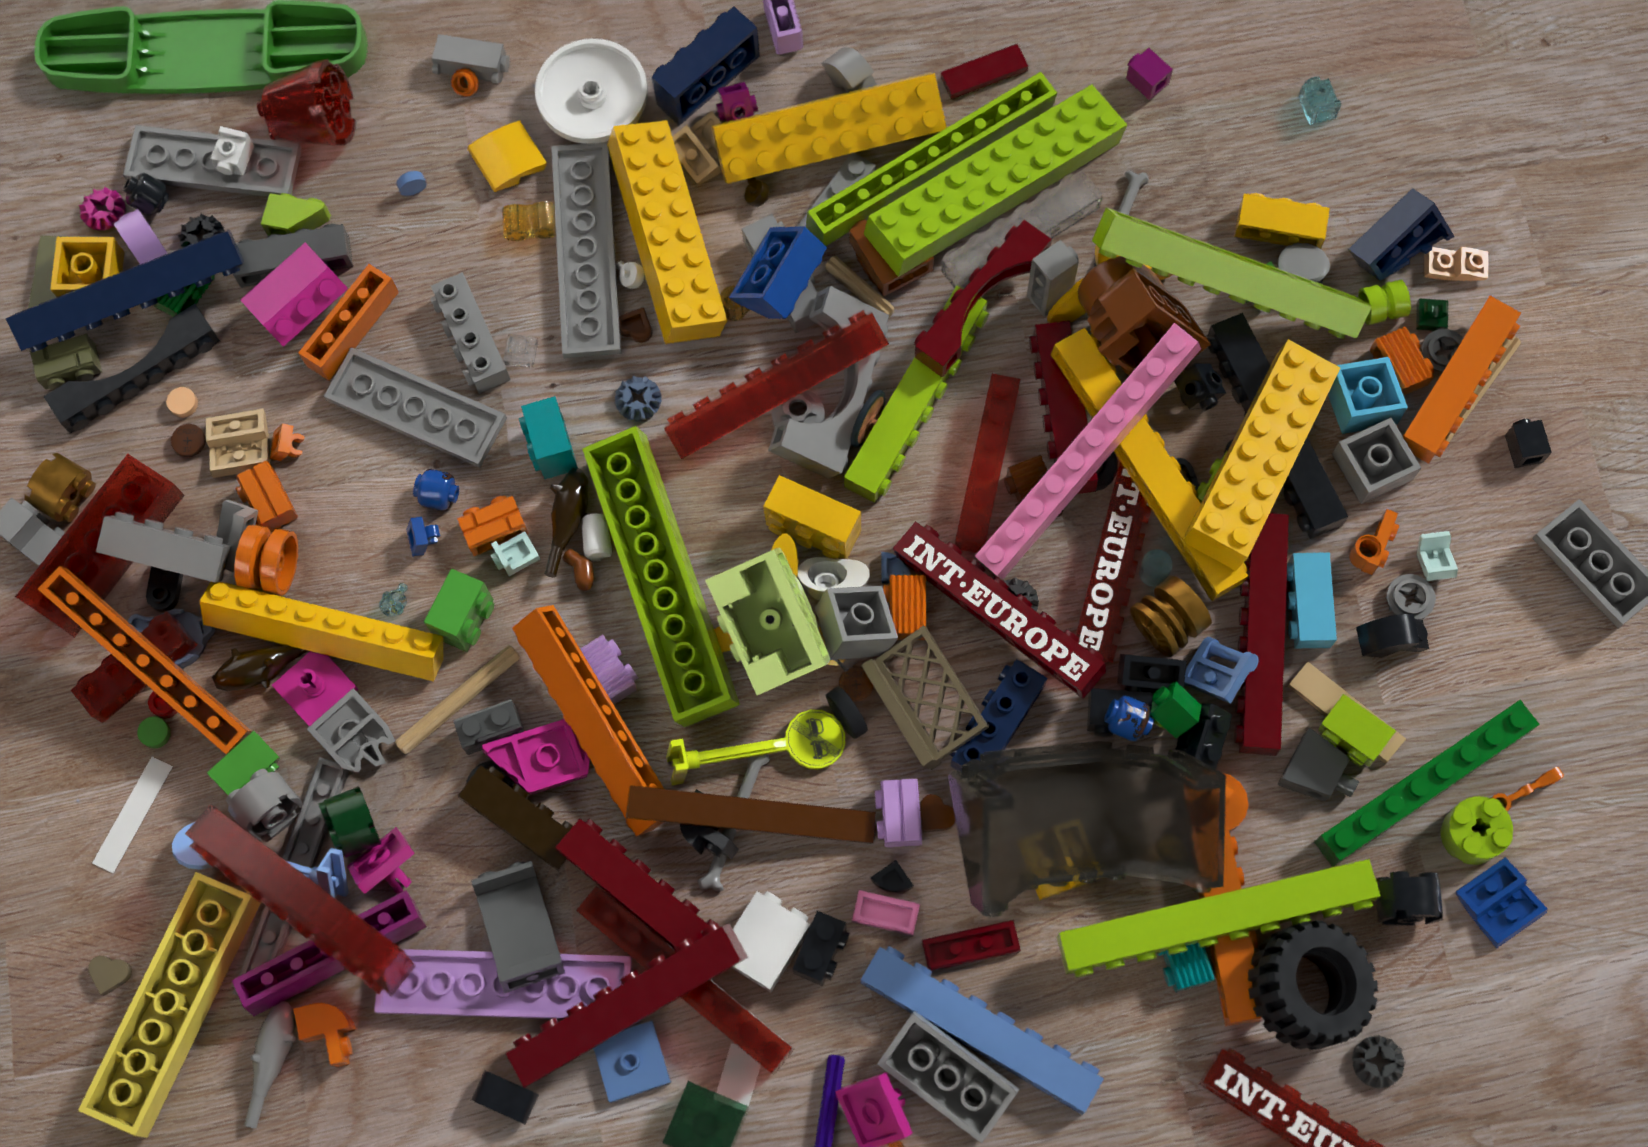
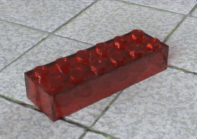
M127 454L15 597L75 638L82 628L41 593L38 588L61 566L70 570L104 600L133 563V561L96 552L104 517L115 516L116 512L133 515V521L145 524L146 519L164 523L185 495L174 483Z

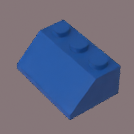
M805 226L770 227L729 299L768 319H786L793 312L794 304L801 292L807 288L808 280L812 273L822 262V256L827 247Z

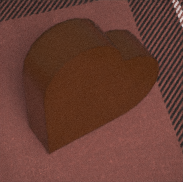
M644 307L619 316L621 336L632 337L638 343L647 342L651 338L652 328Z
M934 794L926 795L920 803L922 832L949 830L955 825L957 814L953 807L944 805L943 800Z

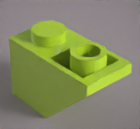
M270 193L261 225L268 236L273 234L286 235L295 233L300 229H316L330 221L331 214L325 203L319 199L308 198L306 200L296 198L288 193H281L280 195Z

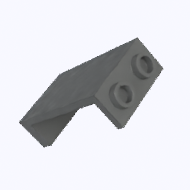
M532 861L526 863L516 862L507 869L498 872H485L479 875L478 878L471 880L496 963L498 978L504 993L565 974Z

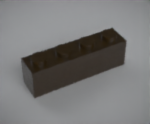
M480 765L458 794V798L559 871L567 859L557 852L555 847L573 825L567 821L560 824L552 818L555 813L541 802L537 806L527 800L530 794L516 784L511 788L502 781L505 776L492 766H489L486 770Z

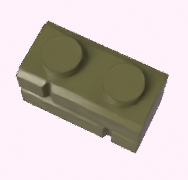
M87 333L50 344L48 347L33 353L30 351L36 379L46 390H55L68 381H90L94 378V375L102 373L96 345Z

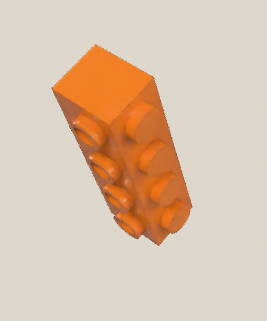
M371 264L366 266L298 352L308 368L328 381L331 380L339 370L350 348L355 349L399 293L390 276Z

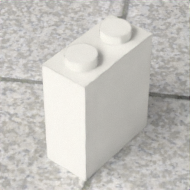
M757 891L733 928L749 958L733 966L732 969L771 993L805 940L811 925L807 922L809 917L801 911L792 908L790 912L780 905L782 900L768 891L764 895Z

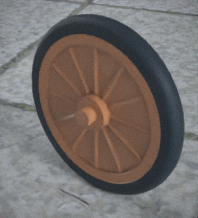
M882 390L875 391L867 399L859 412L851 433L850 441L852 446L860 447L864 444L881 415L886 399L885 393Z

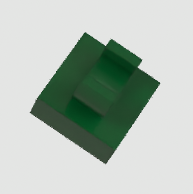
M1419 298L1416 305V330L1435 331L1447 329L1448 300Z

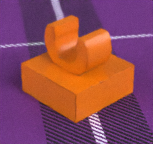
M282 423L273 433L270 459L282 461L286 456L292 458L301 456L302 451L293 448L292 442L301 443L304 441V436L299 433L293 434L294 426Z

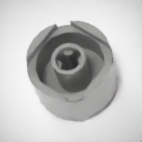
M266 769L256 771L247 784L241 789L234 790L226 798V802L229 805L228 812L253 842L262 841L260 836L268 834L271 838L282 832L297 817L298 814L295 811L297 805L302 807V801L278 772H268Z

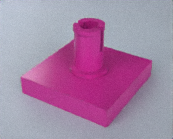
M312 651L308 652L272 684V687L309 727L351 689L359 690L328 655Z
M395 827L380 839L382 844L366 850L347 866L356 885L364 894L383 879H385L396 894L404 891L396 878L399 879L405 888L411 884V879L406 876L399 866L415 853L404 835Z
M886 1072L835 1091L859 1147H879L913 1134L902 1110L906 1103L905 1097L898 1100V1097L903 1095L900 1089L892 1087Z

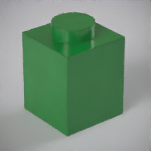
M1176 681L1167 688L1161 687L1153 695L1150 715L1175 738L1199 722L1202 705Z

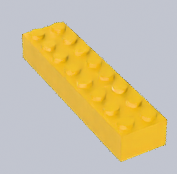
M926 73L711 126L724 182L727 184L940 132L947 128L935 73Z
M668 121L613 126L607 146L665 344L719 337L727 322V317Z
M1289 339L1276 354L1182 542L1235 571L1249 557L1338 375L1340 367Z

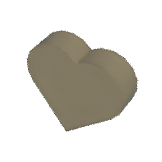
M106 956L94 957L88 967L94 984L100 995L103 996L126 983L132 974L131 966L121 959L112 960Z

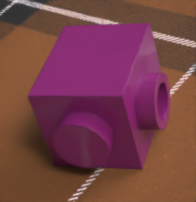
M1148 48L1142 54L1137 53L1129 60L1126 79L1150 101L1170 83L1173 69Z

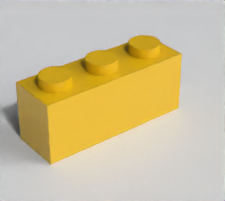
M1244 193L1239 206L1234 237L1285 246L1295 243H1309L1321 249L1326 237L1330 208L1322 207L1318 203L1304 204L1293 202L1289 198L1275 199L1265 197L1259 193Z

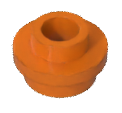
M461 68L453 74L451 86L457 94L468 97L476 93L479 82L472 70Z

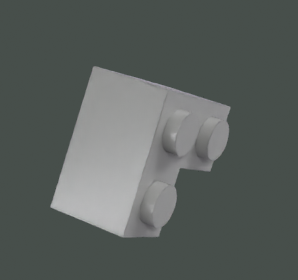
M11 497L0 510V536L51 575L59 566L62 567L76 551L68 542L71 537L59 527H56L54 531L49 528L47 524L50 521L27 501L24 500L20 504Z

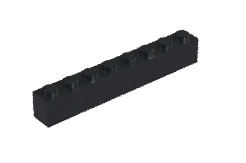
M1240 313L1211 325L1207 339L1211 344L1208 346V349L1212 354H1216L1219 360L1220 372L1225 379H1229L1232 385L1233 398L1236 403H1241L1245 411V417L1270 368V364L1244 314ZM1307 437L1283 485V493L1286 502L1290 506L1293 505L1298 514L1297 522L1303 532H1307L1309 538L1312 539L1343 526L1348 515Z

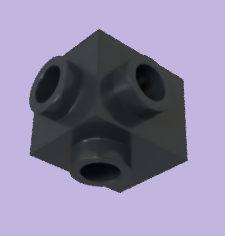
M1195 363L1174 380L1180 391L1182 402L1189 409H1202V411L1212 409L1219 403L1218 399L1226 394L1220 375L1214 371L1210 363Z

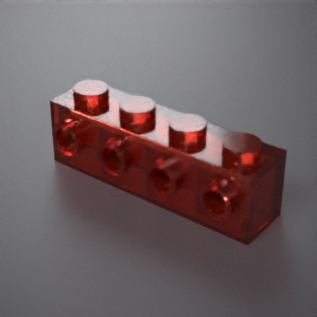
M167 611L154 617L150 621L149 626L140 632L173 662L183 658L198 645L179 620ZM110 654L103 659L101 665L92 673L82 676L78 680L77 685L71 689V692L91 717L104 723L148 686Z

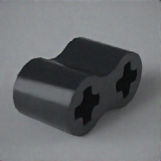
M484 1070L471 1101L526 1125L539 1094Z

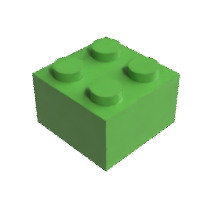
M451 568L424 623L431 633L443 636L444 643L468 652L470 646H474L480 637L481 629L479 628L484 618L488 619L493 612L494 599L484 582Z

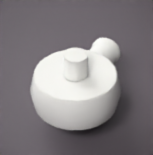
M617 262L616 268L620 270V283L628 289L638 288L644 280L643 267L636 262Z

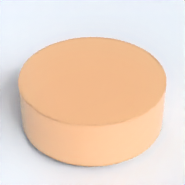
M178 387L168 394L166 404L175 416L184 418L196 411L198 399L189 388Z

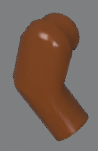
M568 549L564 553L563 561L574 567V580L577 587L582 591L590 590L594 581L593 563L573 549Z

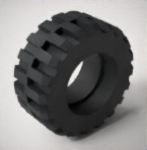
M1315 920L1310 923L1305 921L1271 934L1270 938L1265 939L1259 945V951L1254 953L1251 959V964L1254 965V968L1248 971V981L1252 982V988L1248 989L1250 999L1254 998L1257 1006L1253 1009L1257 1017L1262 1016L1265 1021L1263 1026L1269 1033L1275 1031L1277 1033L1276 1039L1284 1044L1291 1042L1290 1045L1293 1048L1316 1050L1346 1042L1362 1032L1363 1026H1367L1372 1019V1014L1369 1011L1376 1009L1377 998L1374 997V992L1378 991V982L1373 979L1372 973L1375 972L1373 963L1368 962L1366 958L1368 953L1364 947L1357 946L1355 943L1357 939L1349 932L1343 934V929L1333 923L1327 925L1324 921ZM1302 957L1315 963L1327 980L1329 1000L1323 1014L1307 1005L1298 990L1296 970Z

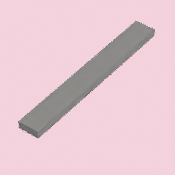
M319 757L282 860L310 868L315 866L328 830L318 804L324 802L327 798L340 794L349 770L342 769L337 762ZM280 873L276 874L239 976L283 954L308 881ZM234 988V991H233L232 994L238 996V994H237V992H236V989Z

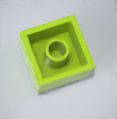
M1345 694L1341 696L1318 729L1324 739L1335 747L1340 746L1347 751L1350 761L1359 767H1362L1363 764L1370 767L1396 732L1395 729Z

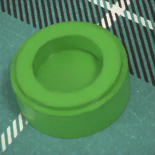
M148 717L140 723L137 735L140 742L145 746L160 748L168 742L171 730L163 719Z

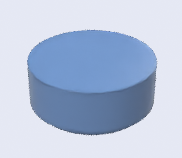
M419 171L404 173L396 182L400 194L404 196L415 195L424 190L427 185L423 174Z

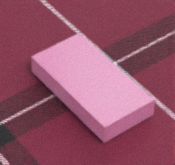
M859 890L852 922L913 936L920 904Z

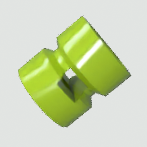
M1402 279L1387 282L1382 288L1374 285L1361 288L1358 291V297L1372 306L1365 320L1367 325L1384 322L1387 316L1390 319L1406 317L1411 312L1409 291Z

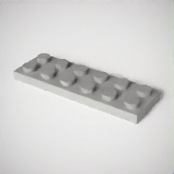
M135 125L123 176L128 180L130 176L135 178L140 173H147L165 185L267 197H269L270 193L276 195L288 193L292 195L302 148L298 143L250 138L254 144V149L244 175L234 173L226 175L219 172L210 159L219 138L218 134Z
M352 347L324 395L325 400L479 468H481L507 419L506 415L500 411Z

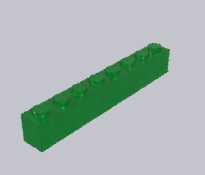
M1521 699L1320 835L1314 843L1332 867L1336 866L1529 734L1540 725Z

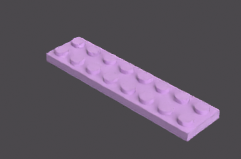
M380 948L374 1012L377 1014L553 1019L556 1017L557 1019H565L568 1017L566 1011L580 1002H583L585 1006L594 1002L593 995L608 986L612 990L621 986L622 983L619 979L632 972V957L560 954L565 974L504 993L498 978L492 952Z

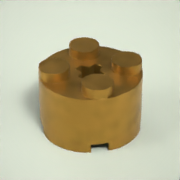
M54 453L52 455L55 459L52 461L45 459L33 473L27 485L32 491L30 497L25 495L24 500L58 522L63 520L72 522L79 512L77 505L83 497L87 498L92 494L96 483L91 481L90 471L63 455Z

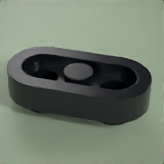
M151 566L146 591L147 603L154 610L162 613L174 609L179 601L183 574ZM160 591H165L164 596L157 599V594Z

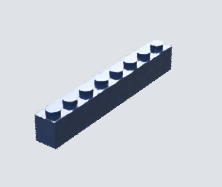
M229 229L10 315L5 319L20 350L23 351L29 348L31 353L48 347L46 342L57 337L59 342L75 336L74 330L85 326L87 331L103 325L101 319L113 316L114 320L127 316L131 314L129 308L139 304L144 309L157 304V297L168 294V297L172 298L186 292L184 287L195 283L196 287L208 284L213 281L211 276L222 272L224 277L240 271L238 265L243 264L244 260Z

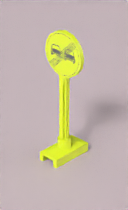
M809 709L799 713L790 721L784 738L701 752L697 750L686 751L683 739L671 740L666 754L667 762L672 761V766L674 767L670 779L671 786L684 784L688 770L700 768V765L787 751L790 757L803 767L823 769L833 765L841 757L845 747V732L841 723L832 714L823 710Z

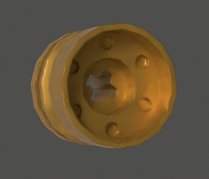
M1169 576L1155 587V598L1151 595H1145L1141 603H1136L1130 608V614L1145 639L1166 657H1173L1179 648H1184L1187 645L1186 635L1196 638L1211 625L1212 620L1206 606L1192 588L1180 578Z

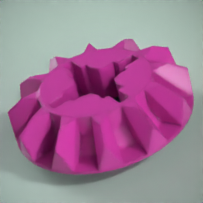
M106 187L103 190L93 189V193L89 196H84V202L79 205L81 219L89 228L94 230L113 228L114 223L119 221L125 214L123 198L116 190L112 191ZM100 204L103 206L105 204L109 213L102 210L98 211L95 205Z

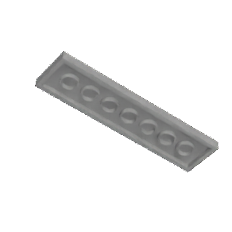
M608 142L552 146L561 340L564 359L621 354Z

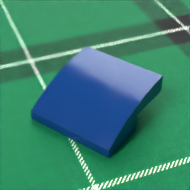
M1506 857L1456 891V895L1464 908L1496 948L1547 914L1548 910L1526 886L1527 879Z

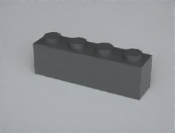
M327 224L323 228L313 230L300 229L295 233L286 235L273 234L259 240H242L237 243L244 262L238 265L240 271L233 273V276L241 288L257 285L304 242L332 271L353 267L349 235L343 224Z

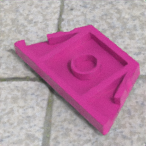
M564 719L482 745L483 753L514 783L530 795L586 778L588 775L590 758L581 748L577 736Z

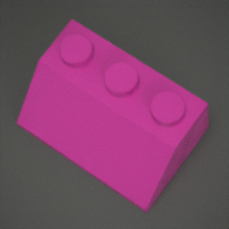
M304 242L243 296L240 301L284 347L348 288Z

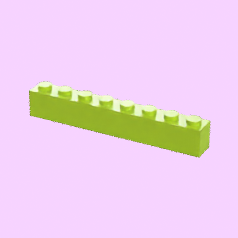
M956 285L943 310H946L951 305V298L961 287ZM980 298L975 304L963 327L961 355L963 351L968 352L975 341L974 332L977 327L982 329L988 319L989 313L986 312L987 300ZM914 357L845 474V488L876 503L880 495L883 497L886 495L892 483L889 480L894 471L899 472L906 459V456L903 454L908 446L913 448L920 435V432L917 430L922 422L926 424L931 418L934 408L931 406L936 398L940 400L948 387V384L945 383L950 374L954 376L957 373L962 360L958 359L948 372L941 377Z

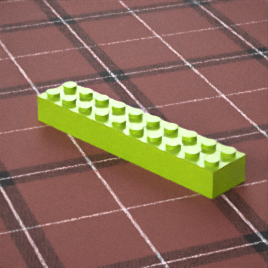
M1091 84L869 215L864 235L899 277L1118 145L1127 124L1094 85Z
M634 426L582 448L674 722L687 727L739 706L738 696L647 435L637 426Z

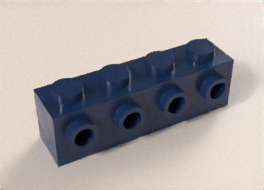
M1018 659L1015 660L1012 666L1006 664L997 679L1001 681L997 690L990 689L981 704L985 706L981 715L989 728L950 754L953 757L951 759V767L982 786L1046 686L1048 678ZM974 717L971 718L965 730L970 731L978 725Z

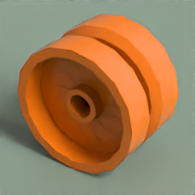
M254 524L248 525L242 533L236 551L234 564L236 585L257 591L262 587L265 593L278 596L285 595L294 579L298 561V540L294 531L275 529L271 533L268 527Z

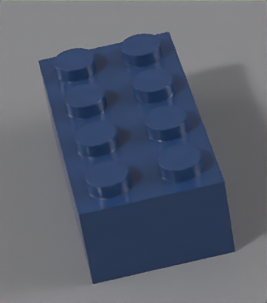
M734 6L729 11L721 13L716 18L715 23L706 30H701L688 46L680 48L675 53L674 58L655 70L651 78L657 106L680 126L718 93L717 88L725 87L760 57L757 26Z

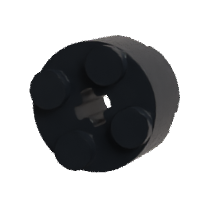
M1408 871L1391 872L1390 877L1376 878L1381 895L1376 899L1379 923L1382 922L1383 925L1412 926L1415 925V922H1420L1424 919L1425 924L1443 920L1438 873L1426 872L1420 873L1419 877H1410Z

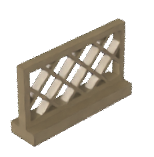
M924 625L875 660L870 658L861 665L923 767L933 770L942 763V759L989 728ZM921 637H924L928 643L926 657L912 655L913 644ZM932 653L935 654L937 659L932 658ZM894 656L904 657L901 674L891 673L885 663ZM910 659L924 661L921 678L907 676ZM930 662L941 664L944 671L941 682L927 679ZM948 677L950 678L953 684L947 683ZM895 678H900L899 684L896 682ZM906 680L920 682L916 699L906 698L903 690ZM926 683L940 686L937 703L922 701ZM946 687L957 689L960 694L957 707L942 705ZM909 702L915 703L914 709ZM964 702L968 709H963ZM921 705L936 707L932 725L920 721L919 712ZM941 708L956 711L952 729L938 726ZM961 714H972L978 725L968 732L958 730ZM925 727H926V728H931V730H930V735L928 734V732H927V730L925 729ZM936 731L951 732L949 745L939 751L934 743ZM957 734H961L962 736L956 740Z

